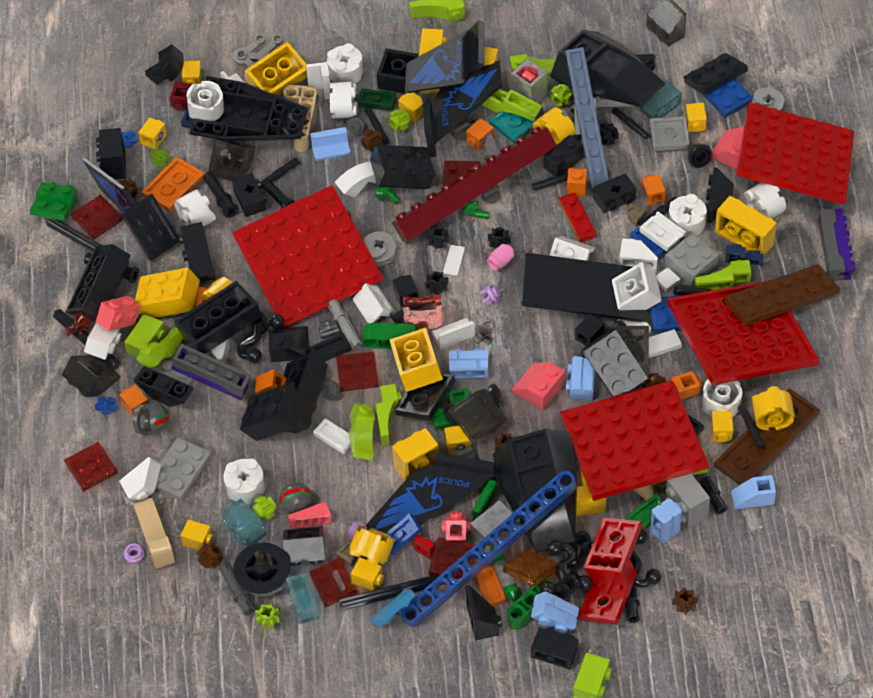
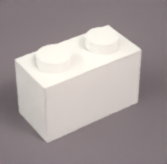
M96 323L87 338L84 352L106 360L109 353L113 354L116 344L121 339L122 333H119L120 329L108 331Z

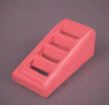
M326 502L288 515L291 529L332 523L331 513Z

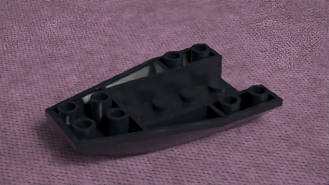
M582 30L558 52L550 75L552 79L572 89L565 50L583 47L592 95L642 107L665 85V82L624 44L598 31Z
M211 76L206 77V81L219 85L223 93L224 112L216 122L194 118L190 135L223 141H285L301 138L308 113L307 107L241 81Z
M542 429L507 439L493 453L500 488L513 512L562 471L571 472L576 481V489L525 533L536 554L547 551V545L552 540H558L561 543L567 544L575 543L578 466L569 432ZM565 479L562 481L561 484L563 486L570 485L571 480ZM550 492L546 495V498L553 499L556 493ZM535 505L531 508L530 511L534 513L538 512L541 507ZM521 518L520 525H523L525 523V519Z

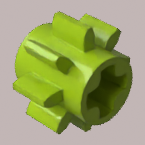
M559 84L550 91L552 93L550 96L551 101L556 106L568 105L570 100H572V91L567 85Z
M395 109L390 113L391 117L388 119V122L393 130L404 131L409 128L408 123L411 121V118L407 111Z
M260 495L254 499L255 504L252 506V509L259 519L269 520L275 516L274 510L277 509V506L270 496Z
M272 603L270 605L261 604V608L255 610L257 616L255 618L256 624H262L263 629H274V625L280 623L278 616L280 614L279 608L274 609Z

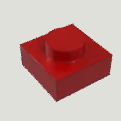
M417 534L413 540L414 551L431 560L435 554L434 543L429 538H423Z

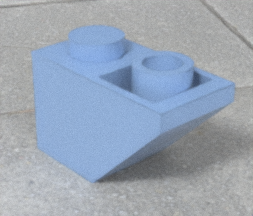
M772 475L751 478L731 490L735 510L774 505L776 490Z

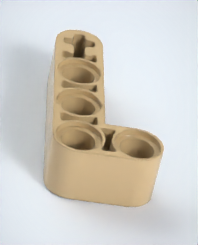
M288 85L283 90L284 98L308 108L301 138L293 140L294 149L304 152L309 149L311 142L310 133L313 132L318 108L317 90L311 86Z
M152 497L133 503L155 568L158 569L175 563L169 539L165 534Z

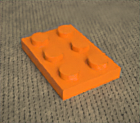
M176 156L141 191L142 196L146 197L149 194H153L160 207L171 213L175 208V201L190 193L203 180V175L205 174Z

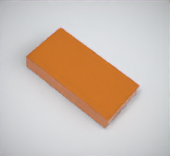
M494 567L484 568L475 576L482 597L493 607L507 603Z

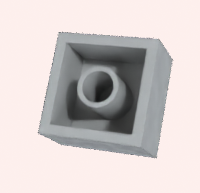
M691 233L665 254V269L668 267L685 285L691 286L694 285L695 277L709 275L718 268L719 254Z
M692 474L667 480L665 500L669 498L681 506V524L684 523L687 529L708 518L710 497Z

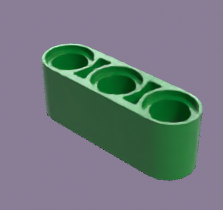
M368 323L364 326L363 345L367 348L392 349L390 339L417 331L419 328L414 324Z
M543 578L539 580L508 608L507 620L510 628L514 630L522 629L533 619L531 613L534 606L528 605V603H533L534 597L541 593L540 587L544 582L554 583L551 579ZM518 615V616H520V618H517V619H516V618H513V616Z

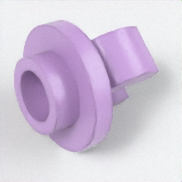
M490 284L487 286V289L480 292L483 297L488 296L482 300L486 305L500 300L499 296L501 294L496 286L493 287Z

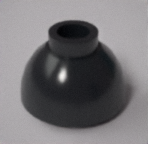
M702 143L692 145L687 154L689 163L695 168L706 166L712 158L711 148Z
M491 384L478 402L480 407L485 409L500 408L504 399H502L498 386Z

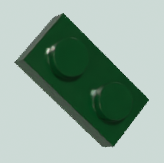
M361 88L358 106L393 111L397 98L396 93Z

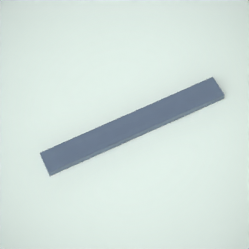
M581 47L565 50L591 189L593 191L594 186L608 181L609 177L584 48Z

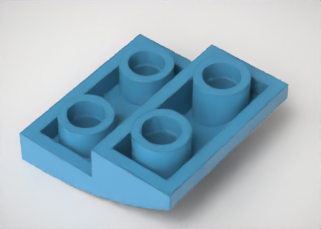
M411 589L403 590L374 614L370 622L378 626L388 624L396 616V613H400L403 608L411 603V599L415 597Z

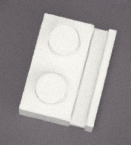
M656 212L654 217L652 216L640 227L639 231L667 252L679 243L682 237L686 236V231L659 212Z

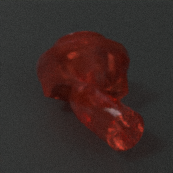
M77 313L73 318L74 323L66 328L64 332L67 336H70L79 328L82 332L89 329V317L86 314Z

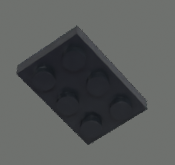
M724 53L716 59L705 63L700 68L691 71L683 78L686 84L707 95L746 73L748 67L745 63Z
M441 373L443 380L405 392L395 408L396 415L430 421L454 384V375Z

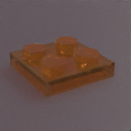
M527 550L503 564V572L535 586L557 573L560 563L553 561L551 558L536 554L534 551Z

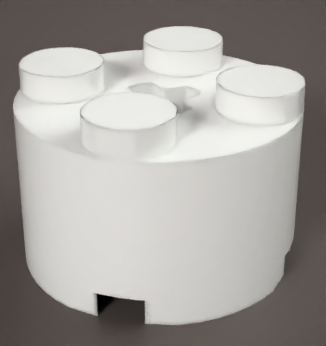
M347 43L343 46H338L327 53L329 78L333 83L352 82L356 84L361 80L364 72L362 54L352 44Z
M201 81V84L196 85L195 83L188 89L187 104L189 116L192 119L216 122L224 112L223 93L219 85L211 81Z
M352 82L330 83V88H332V93H330L332 119L352 118L354 115H357L358 102H354V98L357 95V85Z
M761 182L744 192L747 206L756 209L766 217L773 219L786 210L785 199L783 196L780 198L777 193L780 190L777 186Z
M197 189L175 201L176 212L181 221L184 219L187 223L186 225L202 222L203 227L216 220L214 213L208 207L210 205L208 198L205 195L201 196Z
M694 194L678 197L670 203L669 220L686 231L685 238L691 233L697 237L703 232L705 227L706 206Z
M708 379L703 387V411L711 417L712 411H732V417L739 412L738 407L741 405L743 393L739 381L711 385Z
M240 459L226 465L223 478L229 499L236 501L240 505L255 503L254 499L265 492L263 471L255 459Z

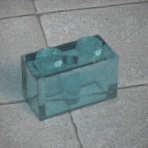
M666 80L665 85L640 107V111L650 119L662 118L681 104L682 92Z
M242 499L222 511V524L228 531L231 530L234 533V537L239 544L243 543L248 547L267 535L263 522Z
M306 573L286 578L288 592L299 624L318 619L317 605Z

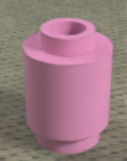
M505 244L497 247L488 256L487 264L495 271L502 269L514 258L513 248Z

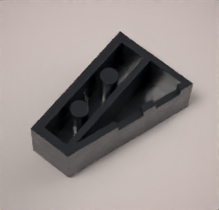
M202 222L181 226V233H178L179 243L184 245L185 250L182 251L184 262L188 261L189 269L200 280L199 283L214 280L215 274Z

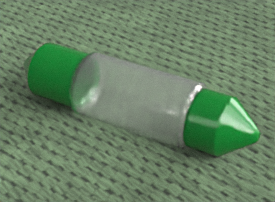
M502 553L492 561V567L506 598L516 601L519 595L517 583L509 563Z

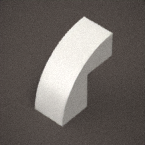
M371 162L361 163L352 167L335 181L340 190L345 195L356 197L368 182L377 184Z

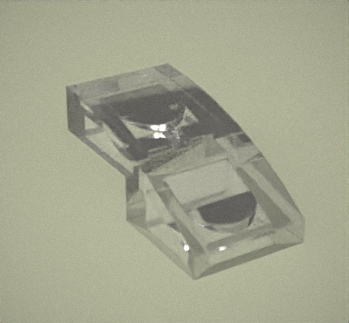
M487 133L485 158L493 154L497 155L495 140L491 133Z

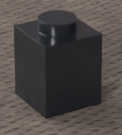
M410 274L393 279V291L400 307L405 302L409 303L418 297L417 288Z
M589 314L575 328V340L587 346L602 335L605 323L600 318Z

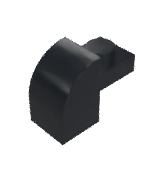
M171 44L158 52L159 63L145 70V76L156 85L166 79L170 82L173 81L183 68V53Z

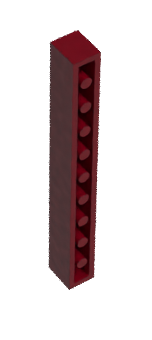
M537 126L531 129L528 136L525 137L523 135L517 138L514 145L503 147L498 155L495 156L493 154L487 157L484 164L473 166L470 169V173L459 175L455 178L456 181L454 183L443 185L440 188L441 191L437 194L433 192L426 196V201L422 203L417 202L410 207L411 210L407 213L404 211L396 215V220L391 223L401 240H411L556 147L557 145L547 127L540 128Z

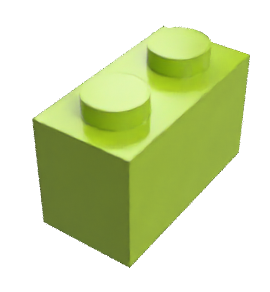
M144 314L124 342L127 353L138 357L140 354L139 350L144 344L156 341L159 343L166 336L164 322Z
M586 652L573 687V698L604 697L606 686H604L605 680H609L612 674L610 659Z

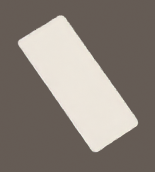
M450 245L443 270L444 274L458 275L465 247Z

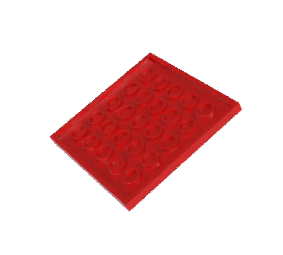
M749 102L736 176L844 205L847 199L854 130Z
M333 185L232 232L274 315L279 314L284 318V325L281 328L290 327L327 309L328 305H330L329 302L336 299L341 302L356 295L365 283L376 285L384 281Z
M768 281L668 298L667 305L711 385L812 367L819 364L818 356L791 311L745 327L724 302L727 295Z
M673 380L560 412L566 432L570 434L574 453L593 501L709 468L707 458Z

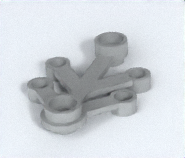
M259 33L255 36V40L246 48L236 49L233 53V59L237 64H245L249 68L254 65L251 60L259 61L270 54L269 52L275 47L280 46L283 43L282 36L280 34L273 35L272 41L256 53L253 51L266 42L265 36Z

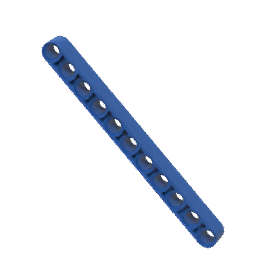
M569 471L560 472L413 598L411 603L401 611V617L404 622L410 627H416L567 498L576 489L574 475ZM565 479L571 480L568 486H563L561 483ZM550 492L556 493L553 499H547L546 495ZM533 506H540L541 508L538 512L530 511ZM518 519H525V523L523 525H515V522ZM503 532L510 533L506 539H501L500 535ZM488 545H493V546H494V550H493V551H491V552H485V551H484V549H485L486 546H488ZM473 558L479 559L475 566L469 565V561ZM456 572H463V576L460 579L453 578ZM441 585H447L448 588L445 592H438V588ZM426 598L432 599V603L429 606L422 605ZM416 612V617L409 620L407 619L408 613Z

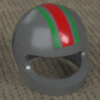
M146 403L137 406L134 410L133 427L138 434L158 433L166 429L169 424V413L159 403ZM142 411L144 412L145 419L143 429L140 426V415Z
M302 483L287 484L279 496L281 507L289 515L305 509L310 502V507L316 505L314 495Z

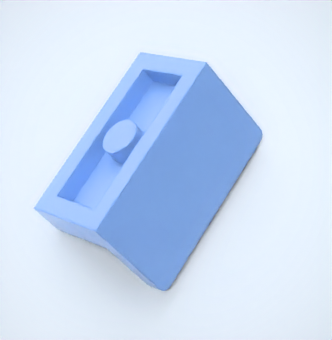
M346 127L310 133L315 161L350 155Z

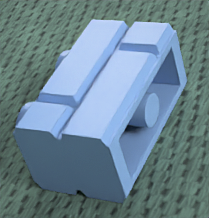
M476 348L473 351H464L462 349L449 351L450 374L454 375L455 379L489 378L488 350Z
M574 356L572 364H568L567 375H571V380L566 381V391H570V399L591 401L593 400L595 371L586 358Z
M669 498L662 502L661 506L658 505L652 509L651 533L663 544L670 537H674L680 532V523L682 522L681 506Z
M547 591L534 597L531 617L538 620L540 625L550 626L554 628L555 632L565 634L576 628V617L579 611L577 606Z

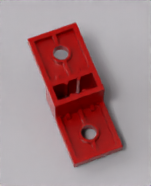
M603 517L584 565V569L587 575L591 577L593 585L587 591L578 614L580 620L618 625L637 575L630 557L642 529L640 521ZM617 536H621L617 541H612ZM605 600H609L606 605L600 606Z

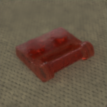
M441 294L411 298L402 296L404 324H414L419 329L442 327ZM435 304L436 309L409 310V305Z
M341 557L309 571L311 580L325 608L338 603L342 597L358 593L356 586L352 584L346 572L345 563ZM333 571H338L346 588L345 590L340 591L332 574Z

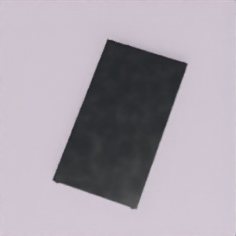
M526 253L522 306L585 315L591 314L593 316L645 323L647 321V310H619L617 307L612 279L631 269V266Z

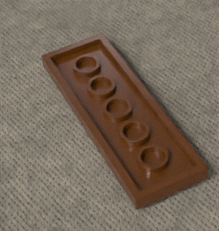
M817 264L727 295L724 302L746 327L837 295L840 288Z
M789 388L786 392L790 393L795 413L794 422L788 427L776 430L775 427H769V430H762L757 427L766 445L762 450L758 449L747 429L714 462V467L738 485L757 477L820 414V409Z

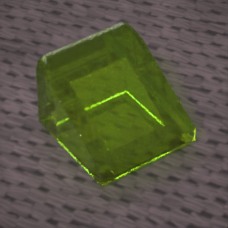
M149 149L151 163L164 169L170 162L168 150Z

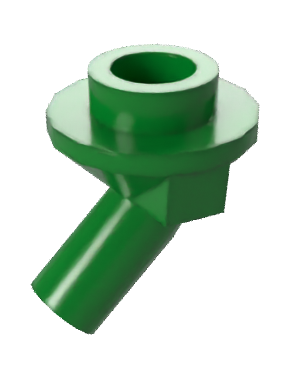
M377 186L376 197H379V201H382L387 196L394 204L400 201L399 197L392 190Z
M470 201L463 207L465 209L463 214L484 219L489 218L488 211L478 210V201Z

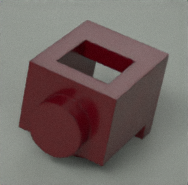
M175 82L169 97L171 107L178 111L188 108L187 91L193 84Z

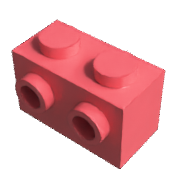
M130 296L101 302L96 322L108 331L134 325L141 305Z

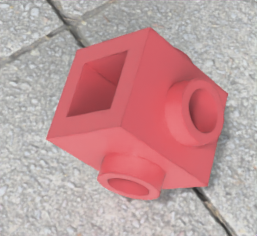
M457 511L446 514V521H442V533H446V540H451L452 542L466 540L467 533H471V521H467V514Z

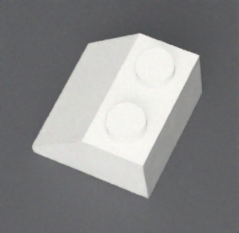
M643 262L612 279L619 310H647L662 301L656 273Z

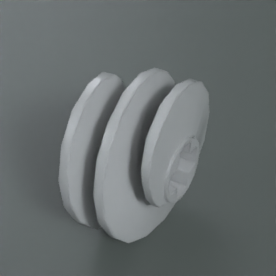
M760 88L753 95L752 103L775 108L780 111L784 109L783 95L774 88Z
M377 231L370 233L363 241L378 267L388 265L396 256L395 240L386 232Z

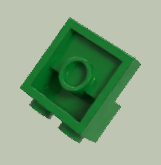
M42 182L36 192V200L30 208V215L65 221L78 201L77 188H74L72 185H57L55 182Z

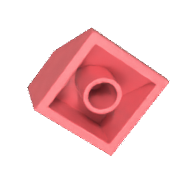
M744 126L726 130L712 150L711 159L737 170Z
M551 362L533 363L512 388L511 392L544 410L565 384V370Z

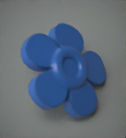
M131 130L127 134L122 132L125 148L131 147L138 140Z
M99 397L98 403L95 404V409L97 411L102 410V414L108 415L110 411L114 412L117 410V405L114 404L115 399L113 397H108L107 399Z

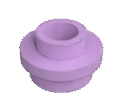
M130 544L124 551V557L129 563H138L144 557V550L138 544Z

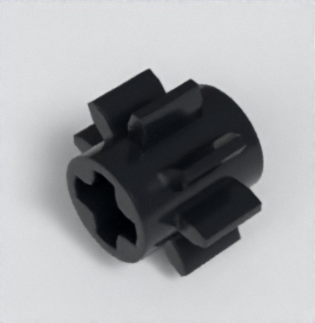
M613 123L600 124L601 129L599 131L602 145H614V140L618 139L619 136L618 129L613 126Z
M441 226L431 227V233H427L429 246L432 245L436 249L445 248V243L450 242L448 229L444 230Z
M502 227L492 228V234H488L490 247L496 249L501 244L507 245V243H511L509 230L505 231Z
M433 271L431 275L426 276L427 282H425L426 289L430 288L431 294L441 295L444 290L447 291L448 277H444L443 272Z

